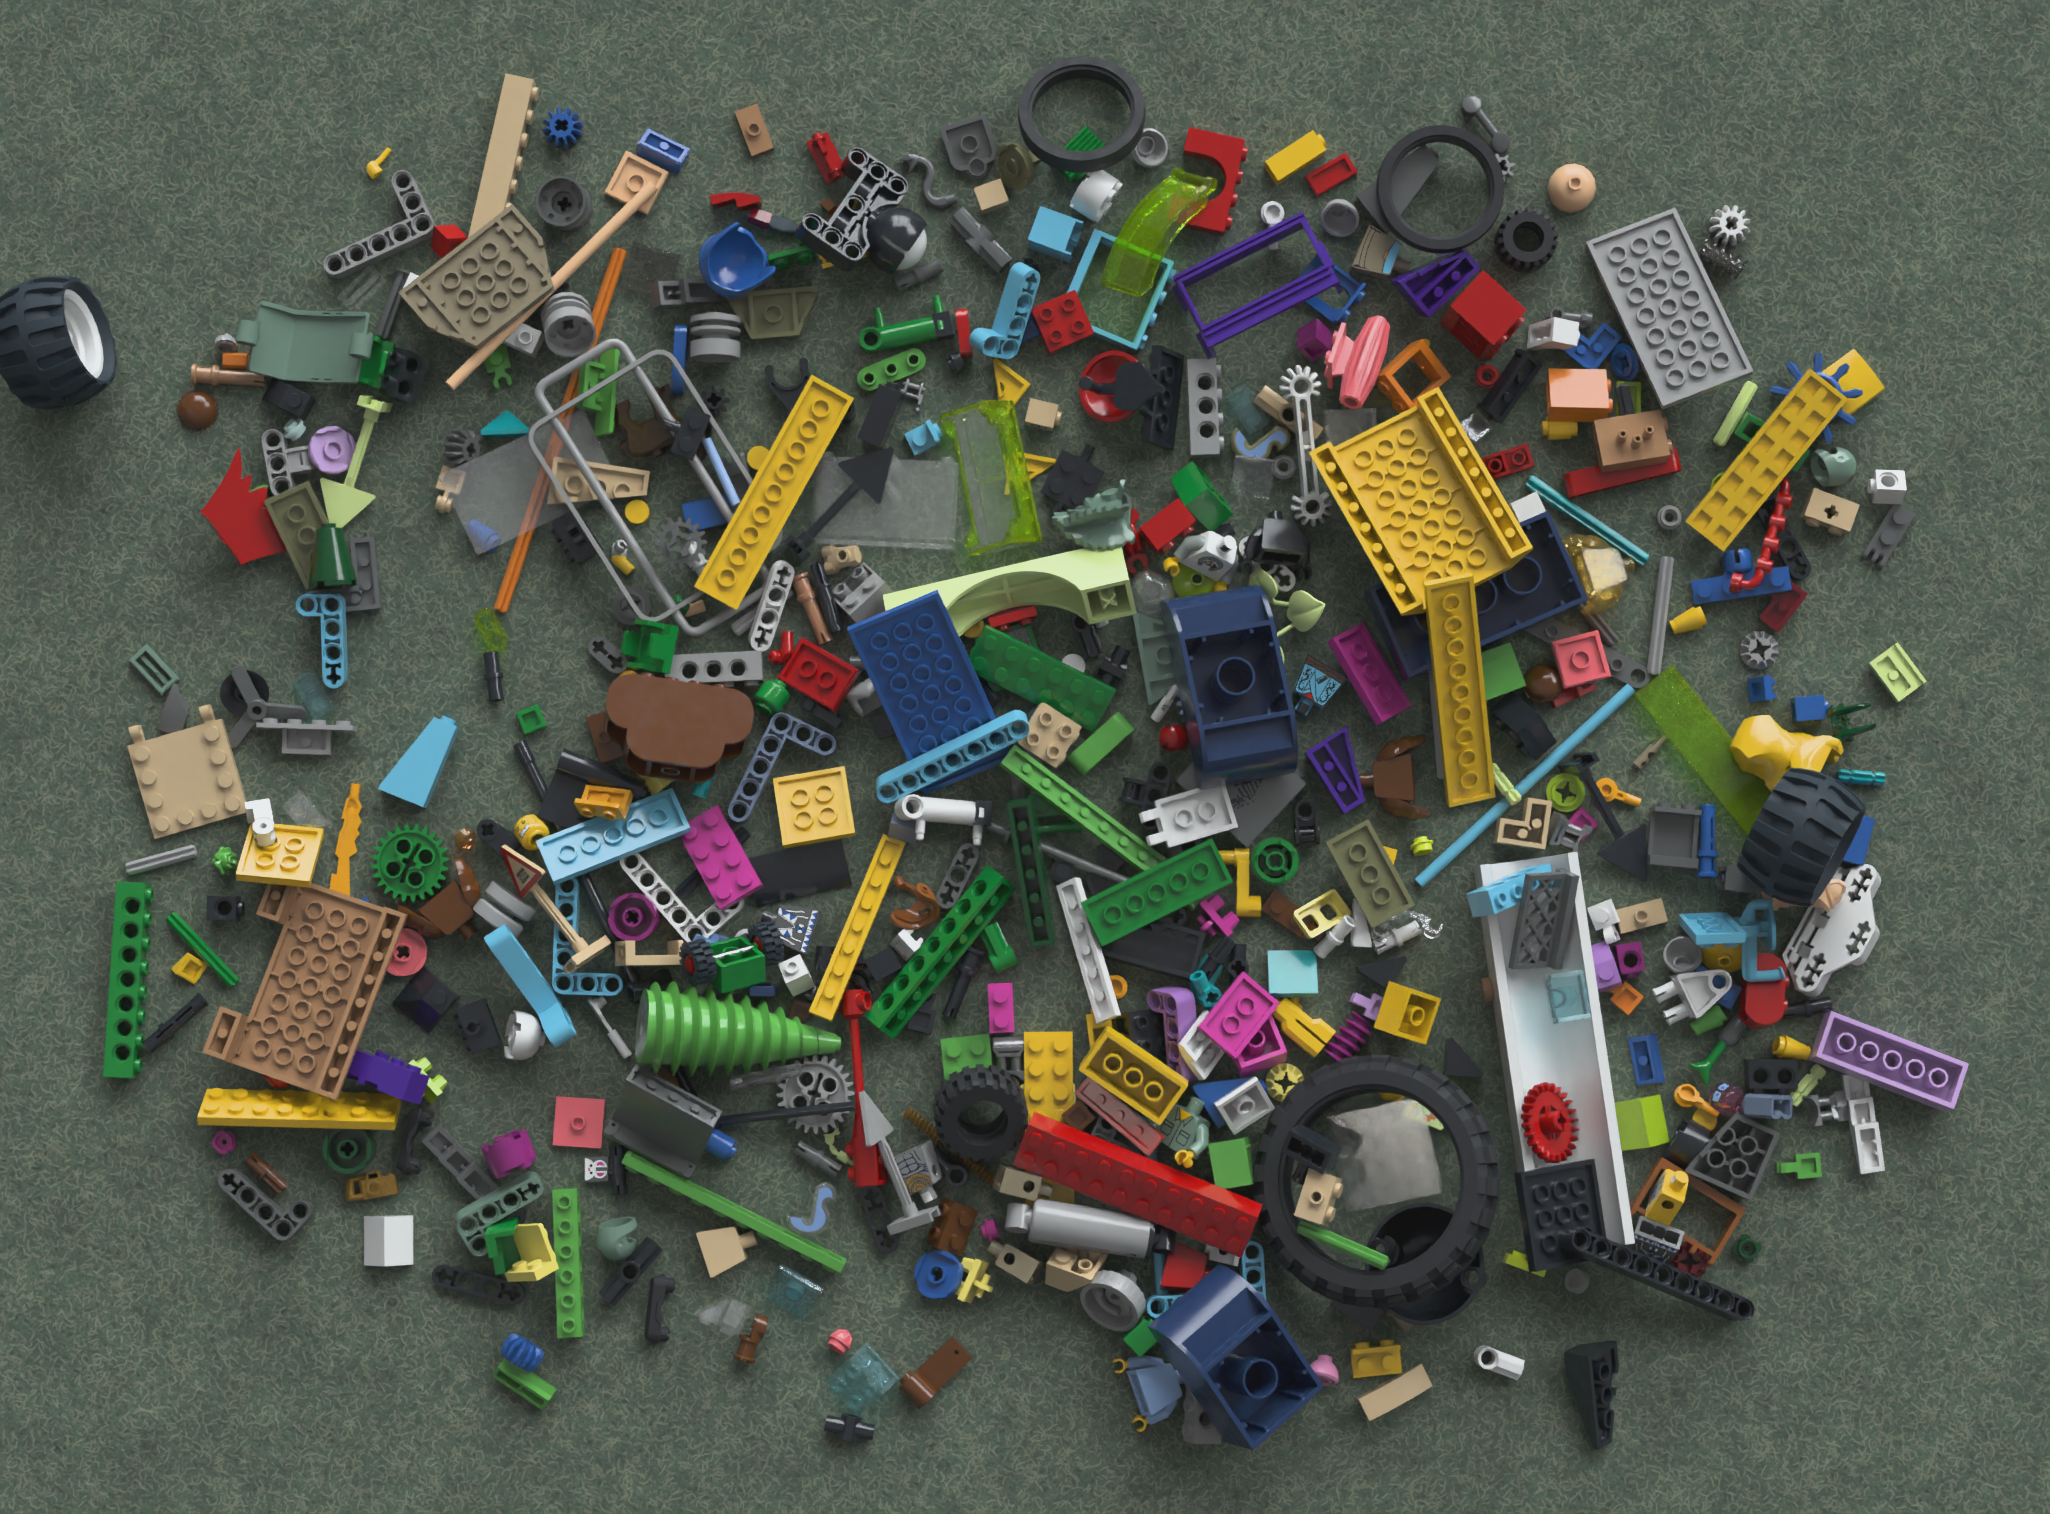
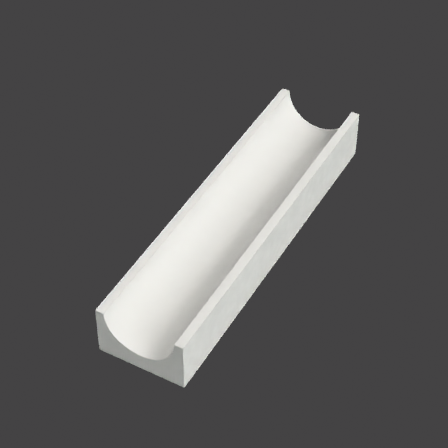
M1572 852L1473 867L1476 889L1527 866L1550 863L1552 872L1563 868L1579 876L1562 969L1554 970L1550 967L1512 970L1508 968L1520 903L1497 914L1480 916L1489 977L1494 988L1493 1006L1518 1172L1585 1159H1595L1606 1238L1618 1244H1635L1578 853ZM1545 892L1541 893L1537 898L1539 904L1547 896ZM1533 903L1528 908V916L1535 909ZM1549 904L1544 909L1545 914L1548 913ZM1540 914L1532 922L1534 926L1542 920ZM1529 927L1523 932V939L1531 932ZM1544 928L1539 933L1541 938L1544 934ZM1536 938L1528 945L1530 950L1538 943ZM1524 950L1519 955L1518 962L1527 955ZM1540 951L1535 956L1536 960H1539ZM1544 1082L1554 1083L1556 1087H1562L1561 1093H1568L1563 1101L1572 1100L1573 1102L1567 1106V1109H1576L1575 1112L1571 1113L1570 1118L1579 1119V1121L1571 1124L1572 1127L1580 1129L1578 1132L1571 1133L1572 1136L1579 1138L1578 1141L1570 1142L1574 1143L1576 1149L1571 1150L1572 1155L1567 1157V1160L1555 1164L1551 1162L1546 1163L1543 1159L1540 1160L1537 1154L1532 1152V1146L1527 1144L1528 1138H1524L1523 1135L1525 1129L1521 1126L1523 1123L1521 1114L1524 1113L1521 1107L1522 1104H1525L1524 1097L1527 1096V1092L1534 1085Z

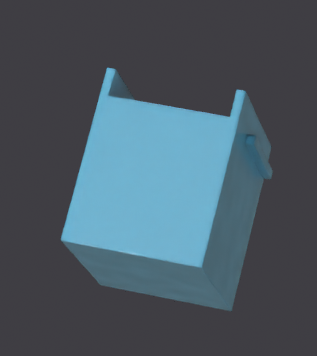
M1040 206L1028 237V248L1057 258L1061 263L1063 261L1071 263L1073 249L1077 247L1083 231V221Z

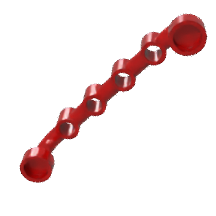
M1786 476L1780 482V491L1778 492L1775 508L1769 521V528L1763 541L1754 577L1751 580H1744V575L1733 573L1729 592L1739 594L1741 590L1754 589L1761 584L1765 574L1770 575L1772 572L1774 561L1769 560L1771 552H1778L1780 539L1776 538L1778 530L1784 531L1787 517L1782 516L1784 508L1790 510L1793 501V495H1789L1790 482Z

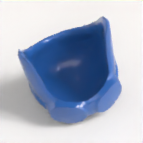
M738 222L707 239L699 253L700 272L706 284L717 294L726 298H741L748 295L775 273V266L768 267L766 251L756 242L753 234L742 228V224Z

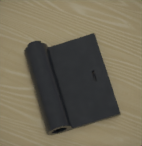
M564 748L537 817L567 829L585 822L584 820L588 821L597 817L588 818L581 815L574 804L575 798H582L586 785L631 790L634 795L631 803L644 799L648 786L645 785L646 780Z

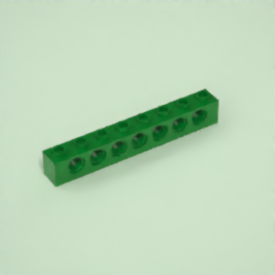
M987 865L864 1016L890 1038L894 1039L1017 888Z
M116 881L103 1077L138 1078V1073L142 1072V1059H139V1049H143L144 1035L141 1034V1025L145 1024L146 1012L142 1010L143 1000L147 998V986H144V976H147L149 972V962L145 960L146 952H149L151 946V939L147 937V930L152 925V913H149V903H152L154 899V890L150 888L151 884ZM134 900L140 906L135 914L129 909L131 902ZM134 924L138 929V933L134 938H131L128 935V928ZM130 949L136 952V959L133 962H129L126 958V953ZM129 973L135 979L134 984L130 987L124 981L125 976ZM126 998H130L133 1002V1007L129 1011L123 1008V1001ZM125 1022L131 1025V1032L127 1036L121 1031V1027ZM124 1046L130 1052L126 1060L120 1057V1049Z

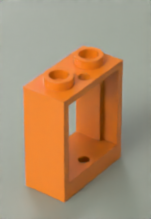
M1423 339L1411 342L1379 372L1376 380L1379 390L1387 395L1392 402L1393 408L1400 414L1417 406V397L1411 401L1392 375L1411 357L1431 382L1417 397L1437 387L1440 388L1451 377Z

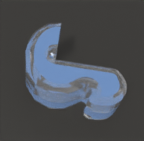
M823 1182L815 1187L810 1218L786 1215V1222L791 1230L804 1236H814L825 1231L831 1222V1212L827 1202L834 1204L837 1201L838 1192L836 1187L830 1182Z

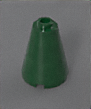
M336 523L321 524V528L316 530L308 581L309 589L342 588L343 585H348L349 587L358 585L342 529L336 527Z

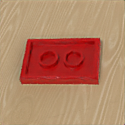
M801 638L777 679L836 713L861 671L808 640Z

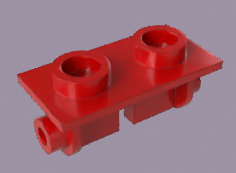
M818 132L812 135V139L807 141L806 144L826 184L828 185L844 177L845 175L841 170L842 160L828 133L821 134Z

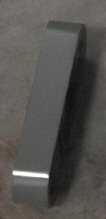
M966 843L958 849L936 894V900L940 907L950 909L957 903L979 859V850L974 844ZM970 847L973 849L972 853L975 855V858L968 859L966 865L971 866L968 871L965 867L955 865L957 860L962 863L964 859L962 851L963 849L968 850ZM960 869L964 872L965 878L961 883H954L951 880L950 875L953 870ZM948 881L952 886L960 887L958 892L953 890L951 897L954 898L953 902H947L945 905L942 903L943 899L940 895L941 893L946 894L949 887H945Z

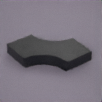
M1104 844L1098 846L1100 854L1098 866L1116 873L1119 867L1127 862ZM1092 873L1084 877L1091 896L1115 885L1114 882Z

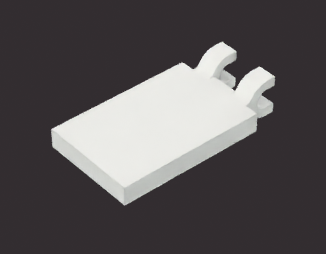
M1226 785L1203 790L1197 788L1154 801L1155 809L1139 814L1141 823L1155 819L1159 833L1145 837L1148 847L1166 842L1167 848L1238 827Z

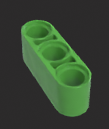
M1118 711L1073 751L1067 759L1084 776L1135 729Z

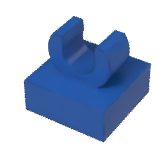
M1771 676L1747 679L1749 703L1770 701L1777 696V693H1772V684H1776V681L1771 679Z

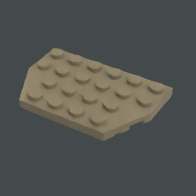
M512 204L398 293L430 331L480 349L553 292L554 286L542 237Z

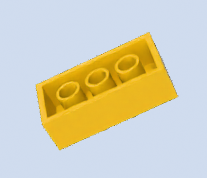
M1109 1025L1106 1026L1079 1065V1071L1158 1125H1161L1188 1087V1080Z

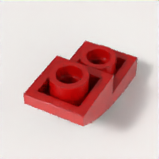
M1527 443L1481 458L1493 480L1535 467Z

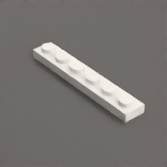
M1075 877L1057 885L1056 888L1096 1024H1102L1121 1016L1100 942L1080 903L1087 899L1081 878Z

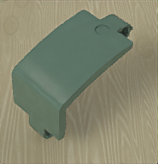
M260 301L255 322L239 320L235 342L251 347L247 366L249 372L285 382L357 384L362 360L370 359L374 334L370 332L367 334L370 313L295 310L279 304Z

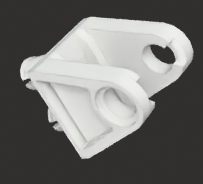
M1720 969L1674 974L1669 976L1670 982L1652 989L1653 995L1664 992V994L1655 997L1658 1003L1677 994L1679 995L1682 1003L1663 1011L1664 1018L1674 1014V1016L1666 1019L1670 1026L1686 1017H1701L1730 989L1732 979L1728 972ZM1716 975L1726 980L1724 987L1721 989L1713 986L1712 979Z

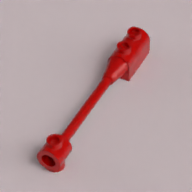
M863 989L846 990L837 1011H841L842 1017L849 1020L857 1109L851 1143L846 1144V1155L849 1158L853 1157V1167L848 1169V1179L850 1182H855V1187L888 1184L887 1169L884 1166V1160L879 1151L878 1143L871 1147L866 1146L859 1092L864 1091L858 1019L865 1014V1011H869L872 1006L870 993L868 991L863 992Z

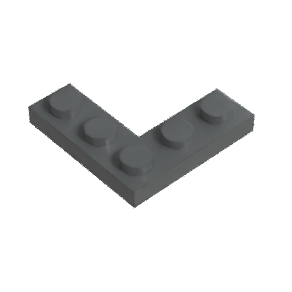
M374 536L350 539L352 565L358 585L309 592L340 593L345 598L346 613L382 609L376 539ZM307 598V607L311 611L314 608V602ZM335 598L328 599V607L331 610H337L339 606L338 601Z

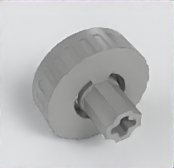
M1125 1269L1120 1270L1118 1273L1107 1270L1098 1271L1092 1283L1085 1285L1080 1294L1081 1304L1086 1313L1101 1326L1114 1331H1128L1134 1328L1145 1311L1146 1300L1144 1294L1137 1286V1277Z

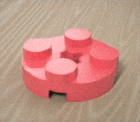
M403 927L387 969L389 973L396 976L415 974L423 967L427 959L428 948L423 936L414 929ZM406 945L409 948L407 952L410 955L399 958L397 956L399 951L396 948L398 946L403 948Z

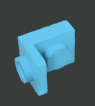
M930 419L925 421V424L904 434L914 456L941 444L939 437L943 436L937 423L932 425Z

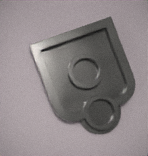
M986 114L940 127L939 129L951 166L959 172L966 171V174L972 179L985 177L989 170V163L995 159L997 152Z

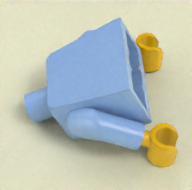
M1148 1355L1130 1357L1127 1361L1123 1358L1115 1359L1113 1362L1120 1361L1123 1363V1369L1116 1370V1373H1122L1127 1368L1130 1369L1126 1372L1141 1415L1134 1417L1132 1423L1137 1420H1141L1144 1423L1136 1431L1142 1432L1147 1424L1152 1425L1168 1418L1177 1405V1399L1182 1397L1180 1385L1185 1383L1178 1371H1174L1173 1365L1171 1363L1164 1364L1162 1359Z

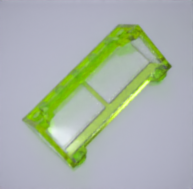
M983 400L941 414L942 432L947 437L954 438L973 532L967 534L965 541L969 556L986 555L1042 542L1013 400Z

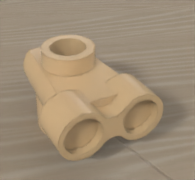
M829 545L822 547L824 569L827 575L839 573V570L848 566L856 567L861 563L862 554L857 545L845 547Z

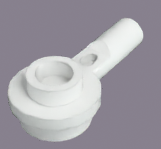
M1275 201L1267 202L1261 208V219L1264 223L1268 224V228L1280 223L1284 218L1282 205ZM1278 241L1269 245V250L1278 249Z

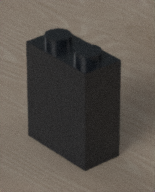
M891 381L878 385L857 438L878 447L885 446L906 395V392L901 391L903 386Z

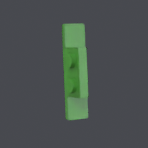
M611 348L600 355V363L589 361L580 367L578 396L618 372V359L620 356L618 349ZM617 380L577 404V408L596 413L594 435L597 437L613 433Z

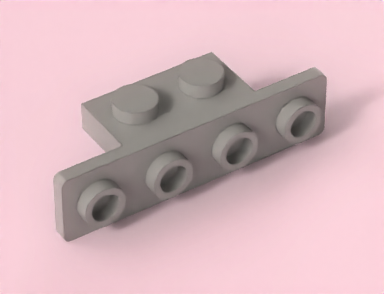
M263 718V723L256 722V728L282 729L283 754L332 755L333 731L357 732V727L350 725V721H336V725H326V720H311V724H302L300 719H287V723H278V719Z

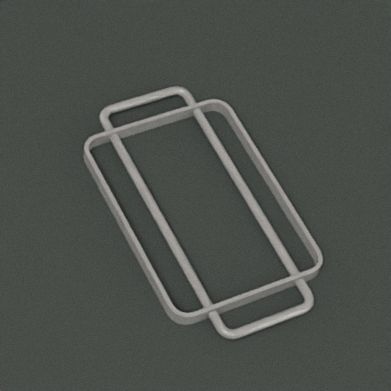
M608 339L537 383L535 399L545 417L531 427L529 443L636 615L642 620L659 622L672 615L684 634L698 637L761 599L770 571L763 562L758 571L763 578V585L744 597L737 611L728 607L697 627H692L687 623L680 609L705 593L698 591L679 604H675L557 416L632 371L663 421L666 418L675 422L640 366L656 356L666 357L673 363L702 411L708 415H711L677 359L670 352L654 350L636 360L629 347L623 341ZM611 348H616L620 351L628 366L555 411L552 409L544 395L547 387ZM711 415L709 419L710 424L750 486L753 481ZM550 422L668 611L657 617H648L639 610L534 443V435L541 426ZM695 454L693 461H688L729 524L734 514ZM783 530L780 531L769 553L773 552L780 545Z

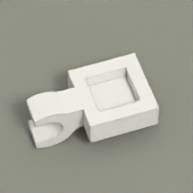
M1612 899L1588 907L1587 910L1595 930L1603 928L1607 945L1620 940L1614 925L1620 922Z

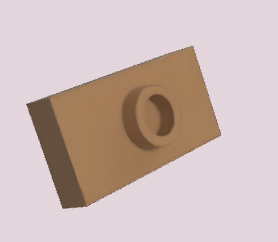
M754 104L736 111L735 115L752 158L774 150L758 105Z

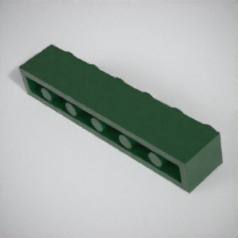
M1034 797L1009 800L1006 805L1030 948L1053 945L1057 940Z

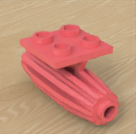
M1382 316L1369 317L1355 341L1346 336V323H1341L1339 331H1334L1332 337V351L1328 350L1326 353L1324 364L1327 366L1324 378H1327V388L1332 389L1336 377L1342 376L1339 400L1341 404L1350 409L1362 408L1376 383L1384 361L1390 326Z

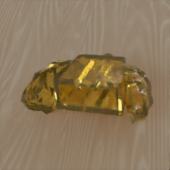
M1574 534L1561 538L1567 553L1575 555L1573 560L1588 600L1594 598L1580 613L1583 616L1601 614L1607 608H1612L1623 593V583L1627 580L1626 573L1635 570L1633 559L1631 557L1621 559L1617 548H1610L1605 540L1594 535Z

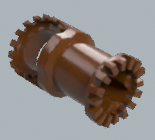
M758 1314L754 1316L753 1324L755 1325L751 1326L750 1335H739L741 1341L737 1354H734V1359L740 1361L744 1359V1362L755 1363L756 1347L761 1342V1338L763 1339L768 1322V1317Z

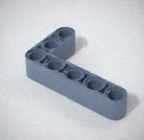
M786 713L775 714L729 805L728 814L730 818L735 822L744 823L751 817L787 740L827 757L833 755L837 749V742L834 737ZM780 718H786L789 722L787 729L783 731L777 730L775 725L776 721ZM803 728L810 730L811 734L810 738L806 741H800L797 737L799 730ZM823 739H830L832 741V748L827 752L819 749V743ZM767 741H777L778 748L775 752L770 753L765 750ZM761 761L765 762L768 767L767 771L764 774H757L754 769L755 765ZM749 783H753L757 787V792L753 796H746L744 793V787ZM738 805H743L746 808V815L742 818H736L733 813L734 808Z

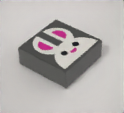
M584 1157V1182L609 1181V1157Z

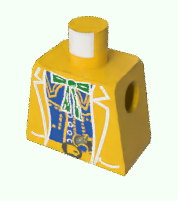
M1666 1169L1655 1181L1649 1195L1645 1213L1646 1218L1668 1226L1671 1224L1685 1200L1689 1182L1685 1172H1674ZM1668 1200L1663 1207L1662 1202Z

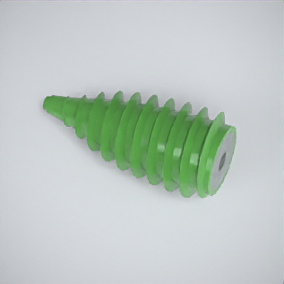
M672 981L666 991H661L659 984L654 982L649 990L645 989L640 999L635 1035L637 1063L651 1064L655 1076L661 1065H669L673 1077L679 1066H687L691 1077L698 1066H705L709 1077H711L715 1067L724 1066L727 1077H729L733 1067L742 1065L745 1074L748 1075L753 1064L761 1063L764 1072H766L770 1062L780 1060L784 1067L788 1059L800 1057L802 1060V1057L835 1053L841 1047V1037L836 1034L817 1029L814 1025L802 1024L797 1016L792 1020L785 1017L782 1007H777L771 1013L764 999H761L755 1008L751 1007L749 997L746 994H743L738 1002L734 1003L731 992L722 993L720 998L716 999L713 989L709 986L701 996H698L695 986L691 984L687 986L682 994L679 992L676 982Z

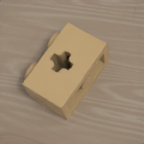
M1813 488L1809 491L1800 518L1805 519V524L1819 528V525L1828 528L1829 533L1842 536V534H1847L1851 531L1860 505ZM1831 509L1830 513L1834 516L1827 518L1828 514L1824 511Z

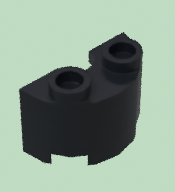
M1684 1115L1673 1138L1668 1142L1660 1157L1685 1170L1712 1139L1709 1137L1710 1129Z

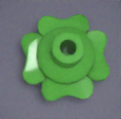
M222 846L214 855L212 864L219 869L221 875H231L237 865V856L231 851L230 847L225 848Z

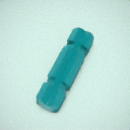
M1839 769L1837 772V780L1843 783L1850 781V783L1870 785L1873 783V785L1882 786L1885 784L1886 779L1883 772H1874V774L1872 771L1851 770L1850 772L1849 769Z

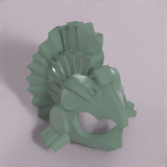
M1120 480L1118 488H1111L1102 492V494L1097 493L1092 498H1085L1083 505L1077 506L1075 509L1067 510V512H1054V516H1052L1053 525H1057L1061 532H1065L1066 538L1073 539L1076 545L1082 544L1084 548L1091 547L1094 551L1098 548H1101L1103 551L1108 548L1114 550L1117 546L1124 547L1126 542H1129L1131 545L1134 544L1136 536L1130 527L1132 502L1131 497L1124 492L1126 480Z

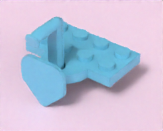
M1771 899L1751 901L1741 917H1731L1727 912L1678 914L1679 925L1699 947L1711 948L1714 947V944L1723 943L1727 947H1736L1741 943V965L1744 980L1748 982L1786 980L1781 966L1775 970L1757 971V937H1763L1764 944L1770 950H1775L1776 923ZM1756 910H1763L1762 921L1756 919Z

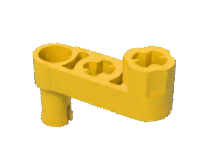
M1249 848L1218 850L1225 865H1234L1236 867V916L1261 917V895H1249Z

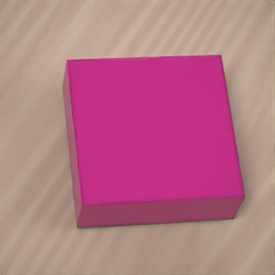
M1581 807L1569 819V823L1581 828L1586 824L1594 829L1599 824ZM1589 834L1582 837L1580 841H1583Z

